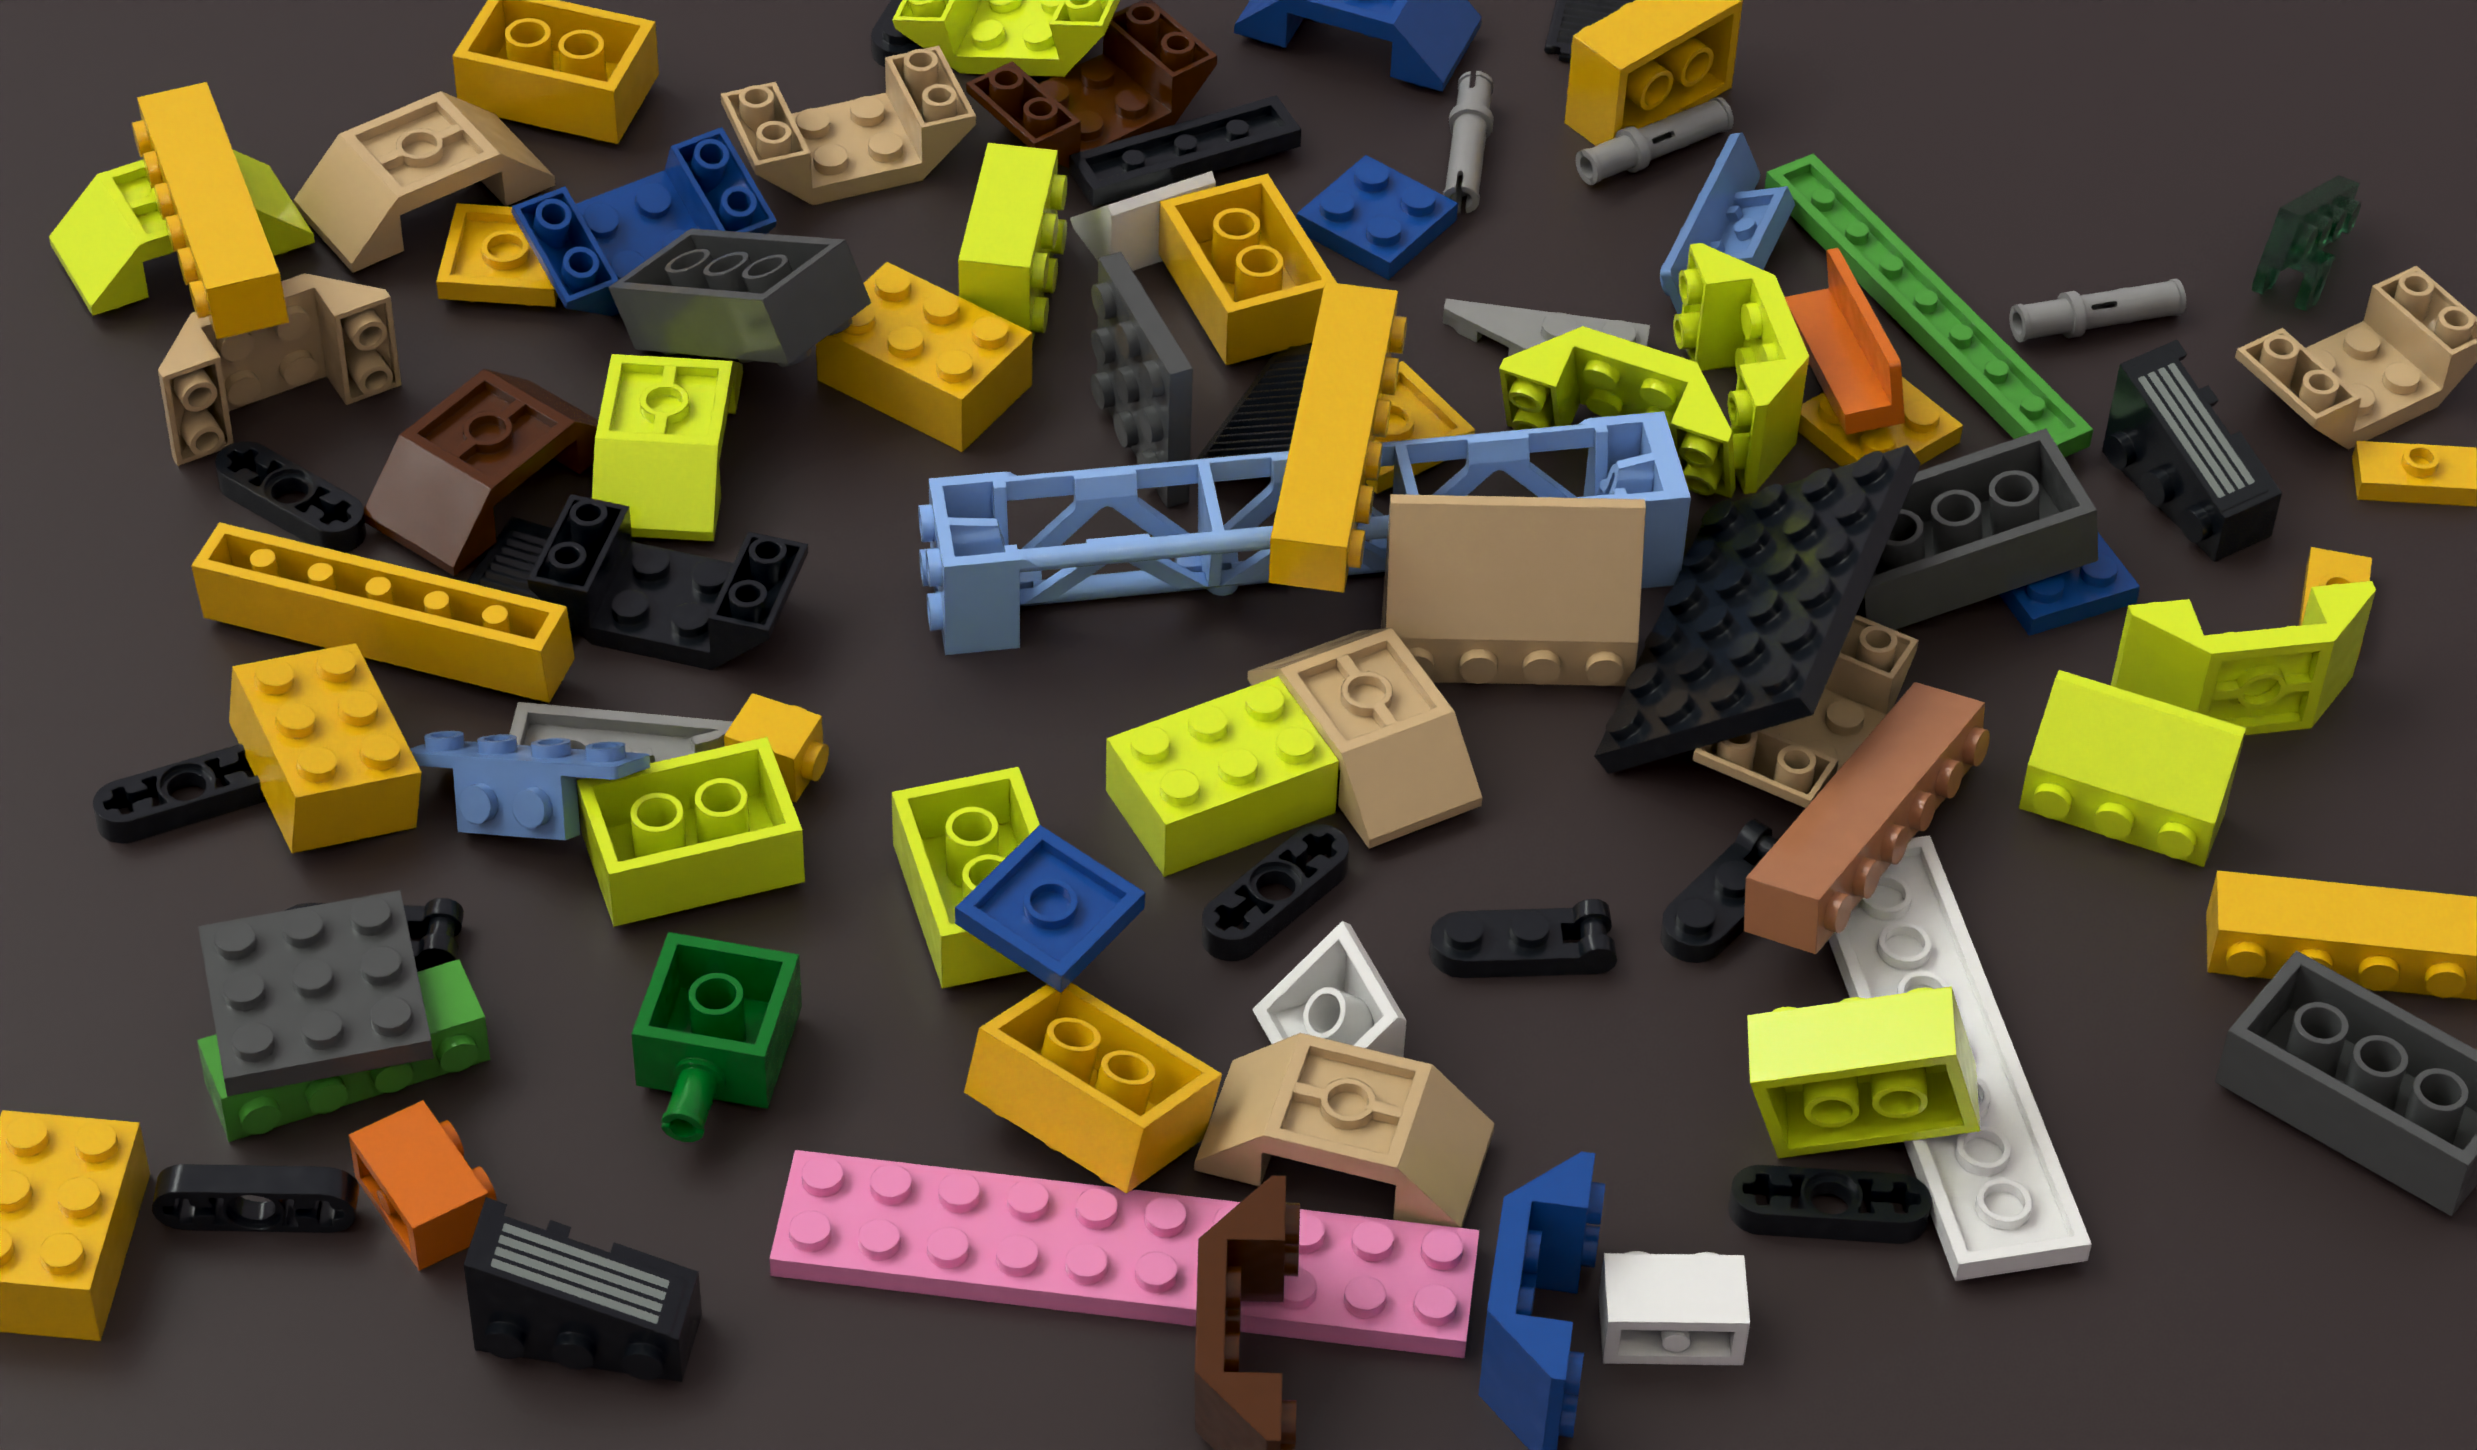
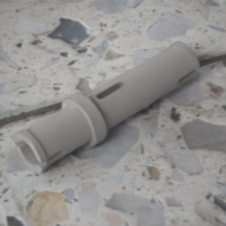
M1471 71L1461 75L1458 80L1457 104L1449 114L1452 142L1446 187L1443 195L1458 203L1457 213H1461L1463 196H1467L1466 213L1474 211L1479 205V189L1485 142L1493 132L1494 116L1490 110L1494 82L1488 74L1482 71H1476L1475 86L1473 88H1470Z
M1718 96L1706 103L1677 114H1672L1667 118L1639 129L1634 126H1628L1619 130L1615 134V138L1595 147L1578 151L1576 154L1577 171L1588 185L1596 184L1604 178L1626 170L1631 173L1639 172L1646 169L1653 159L1683 149L1717 133L1731 130L1734 124L1732 110L1726 100Z
M2177 278L2169 279L2170 281L2125 287L2080 295L2076 291L2063 292L2059 294L2056 300L2012 306L2009 314L2010 328L2018 342L2063 334L2066 338L2080 337L2087 329L2127 324L2171 315L2180 316L2184 314L2186 309V293L2181 281Z

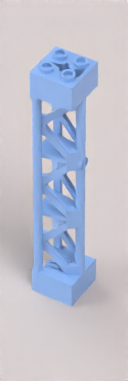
M1664 411L1588 418L1576 425L1379 442L1383 443L1380 467L1394 465L1393 494L1419 495L1411 464L1466 459L1465 466L1432 495L1467 496L1493 472L1501 470L1538 497L1645 499L1646 514L1641 589L1673 586L1679 572L1682 570L1691 496ZM1589 448L1584 496L1576 497L1531 463L1530 453ZM1289 451L1018 476L1005 471L929 478V504L918 505V518L922 543L930 542L929 549H919L923 587H934L935 593H927L926 596L930 631L941 630L945 655L1020 648V607L1201 589H1207L1212 594L1218 596H1226L1234 593L1238 586L1268 583L1270 538L1273 526H1258L1277 510ZM1271 477L1270 484L1223 525L1214 482ZM1198 483V533L1187 532L1139 498L1137 489ZM1074 495L1073 502L1022 549H1018L1017 544L1009 545L1007 501ZM1106 506L1114 508L1148 532V534L1086 539V543L1062 545L1100 509ZM1373 506L1370 523H1358L1357 530H1365V545L1361 568L1349 567L1348 576L1385 572L1389 515H1383ZM1260 550L1245 561H1238V552ZM1170 558H1175V562H1173V561H1171V560H1169V559H1170ZM1128 562L1141 569L1139 571L1092 575L1107 564ZM1061 569L1048 579L1042 580V570Z

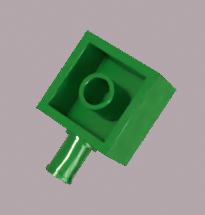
M668 932L631 1033L636 1086L673 1092L667 1110L661 1119V1128L668 1136L681 1142L700 1140L703 1137L704 1126L714 1099L768 1109L802 1008L799 954Z

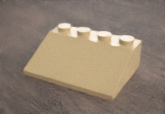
M1390 494L1381 629L1393 628L1432 682L1626 686L1628 677L1635 671L1639 641L1646 514L1645 499Z

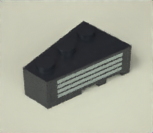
M2176 339L2119 365L2102 452L2115 468L2120 469L2145 494L2146 498L2153 505L2158 506L2182 530L2188 540L2196 543L2216 562L2272 536L2282 492L2242 433L2239 431L2230 435L2212 408L2219 401L2209 385L2199 389L2180 362L2185 359L2187 353Z
M486 1197L464 1262L474 1348L476 1351L489 1352L494 1356L504 1359L521 1357L554 1362L576 1370L593 1368L626 1373L642 1380H655L659 1378L683 1381L702 1316L698 1271L615 1242L610 1252L568 1238L571 1227L553 1220L549 1221L546 1230L504 1216L507 1204Z

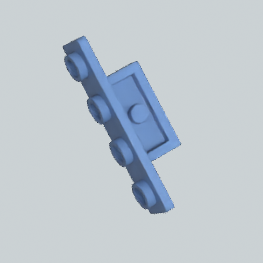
M1742 132L1730 134L1719 157L1716 159L1709 177L1698 194L1689 216L1680 229L1669 255L1661 267L1660 282L1662 289L1667 296H1670L1677 314H1681L1683 304L1679 291V273L1681 270L1687 269L1690 244L1703 243L1763 270L1795 206L1788 186L1754 190L1760 179V171Z
M439 731L426 734L424 736L425 744L410 748L418 766L453 768L457 830L462 833L552 840L571 839L580 835L576 777L615 780L650 768L649 754L625 752V744L622 742H598L586 745L585 749L571 748L570 739L566 738L540 739L531 742L530 746L517 745V737L509 734L484 736L478 738L477 742L464 741L463 732Z

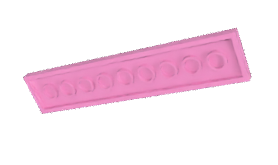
M795 1150L769 1259L770 1276L1196 1327L1198 1239L1240 1202L1133 1189L1126 1194L1116 1187ZM1300 1209L1298 1277L1284 1276L1283 1302L1241 1301L1240 1332L1465 1358L1479 1230Z

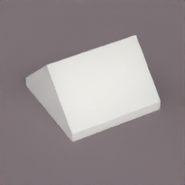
M1210 171L1071 217L1070 220L1073 229L1097 261L1099 257L1121 252L1132 271L1162 261L1158 254L1160 201L1216 187V181L1213 172Z
M1344 921L1337 925L1252 1009L1271 1044L1298 1033H1304L1404 1057L1406 1019L1352 926Z

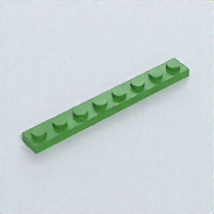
M1814 153L1767 171L1764 189L1788 186L1795 202L1790 215L1825 250L1840 249L1857 282L2013 439L2047 429L2064 458L2090 447L2094 429Z

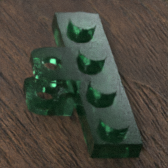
M2338 175L2280 207L2259 262L2251 290L2263 295L2264 291L2273 288L2280 271L2291 268L2305 274L2296 298L2295 307L2304 311L2314 307L2321 295L2335 255L2321 249L2331 242L2334 243L2342 233L2349 234L2361 208V202L2354 200L2360 183Z

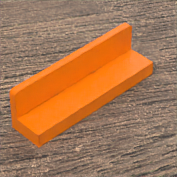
M1840 249L1826 250L1829 288L1785 297L1808 351V363L1846 435L1905 423L1900 358Z

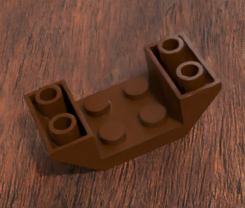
M1141 0L1114 13L1103 36V53L1073 67L1065 77H1052L1038 84L1012 61L967 82L966 92L1028 147L1058 150V164L1069 168V155L1175 125L1216 67L1217 55L1153 0Z
M483 369L398 436L364 508L365 523L455 576L497 542L493 506L552 459L578 474L584 472L594 463V444L598 420L530 380Z
M1272 1175L1198 1239L1195 1431L1214 1450H1295L1296 1400H1282V1373L1239 1372L1241 1301L1283 1302L1284 1276L1298 1277L1300 1203L1286 1202V1176Z

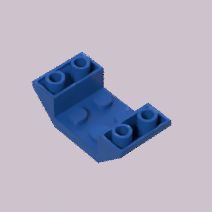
M1250 0L1234 24V33L1259 40L1263 43L1286 48L1303 19L1307 18L1318 23H1325L1358 32L1368 37L1383 39L1392 42L1390 77L1443 92L1480 29L1482 17L1468 0Z
M723 127L670 146L665 170L577 204H575L566 186L516 204L512 206L511 210L512 215L566 309L607 316L619 314L608 287L689 229L767 234L776 227L777 223L775 216Z
M1581 1151L1503 1198L1487 1308L1478 1395L1529 1450H1557L1559 1436L1573 1438L1584 1353L1570 1351L1573 1322L1534 1317L1532 1312L1536 1288L1577 1294L1581 1266L1595 1268L1600 1226L1594 1225L1601 1224L1606 1183L1592 1182L1595 1153Z

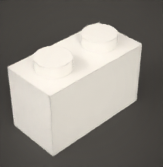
M1643 1251L1604 1253L1598 1295L1603 1364L1743 1366L1750 1328L1744 1255H1719L1712 1252L1649 1254Z

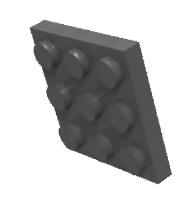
M1118 252L1099 257L1098 284L1093 285L1091 289L1093 305L1098 315L1097 329L1091 332L1092 348L1097 359V373L1092 374L1090 379L1095 402L1100 409H1108L1114 419V428L1120 444L1124 448H1131L1137 458V465L1190 460L1193 368L1123 254ZM1189 484L1154 487L1166 508L1189 502Z
M400 890L198 926L227 1096L434 1058Z

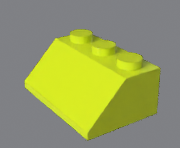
M2059 670L2028 762L2019 809L2204 867L2226 812L2246 728Z

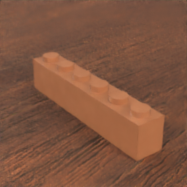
M1914 682L1747 875L1744 932L1813 954L1819 952L1834 932L1841 933L1845 929L1853 909L1863 898L1869 899L1873 895L1882 874L1891 864L1897 865L1901 861L1911 839L1918 831H1925L1929 827L1935 810L1945 798L1951 799L1955 796L1964 775L1972 766L1977 767L1984 760L1990 741L1989 731L1983 729L1985 702Z

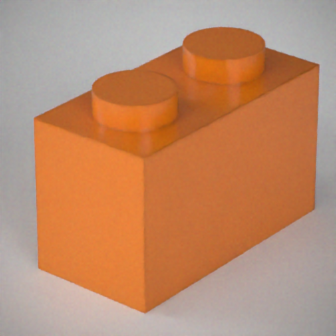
M422 1100L349 1134L355 1178L418 1271L470 1247L486 1197L496 1201L497 1197L493 1185L483 1168L477 1166L471 1169L464 1159L462 1142L455 1128L448 1120L439 1123L427 1104Z

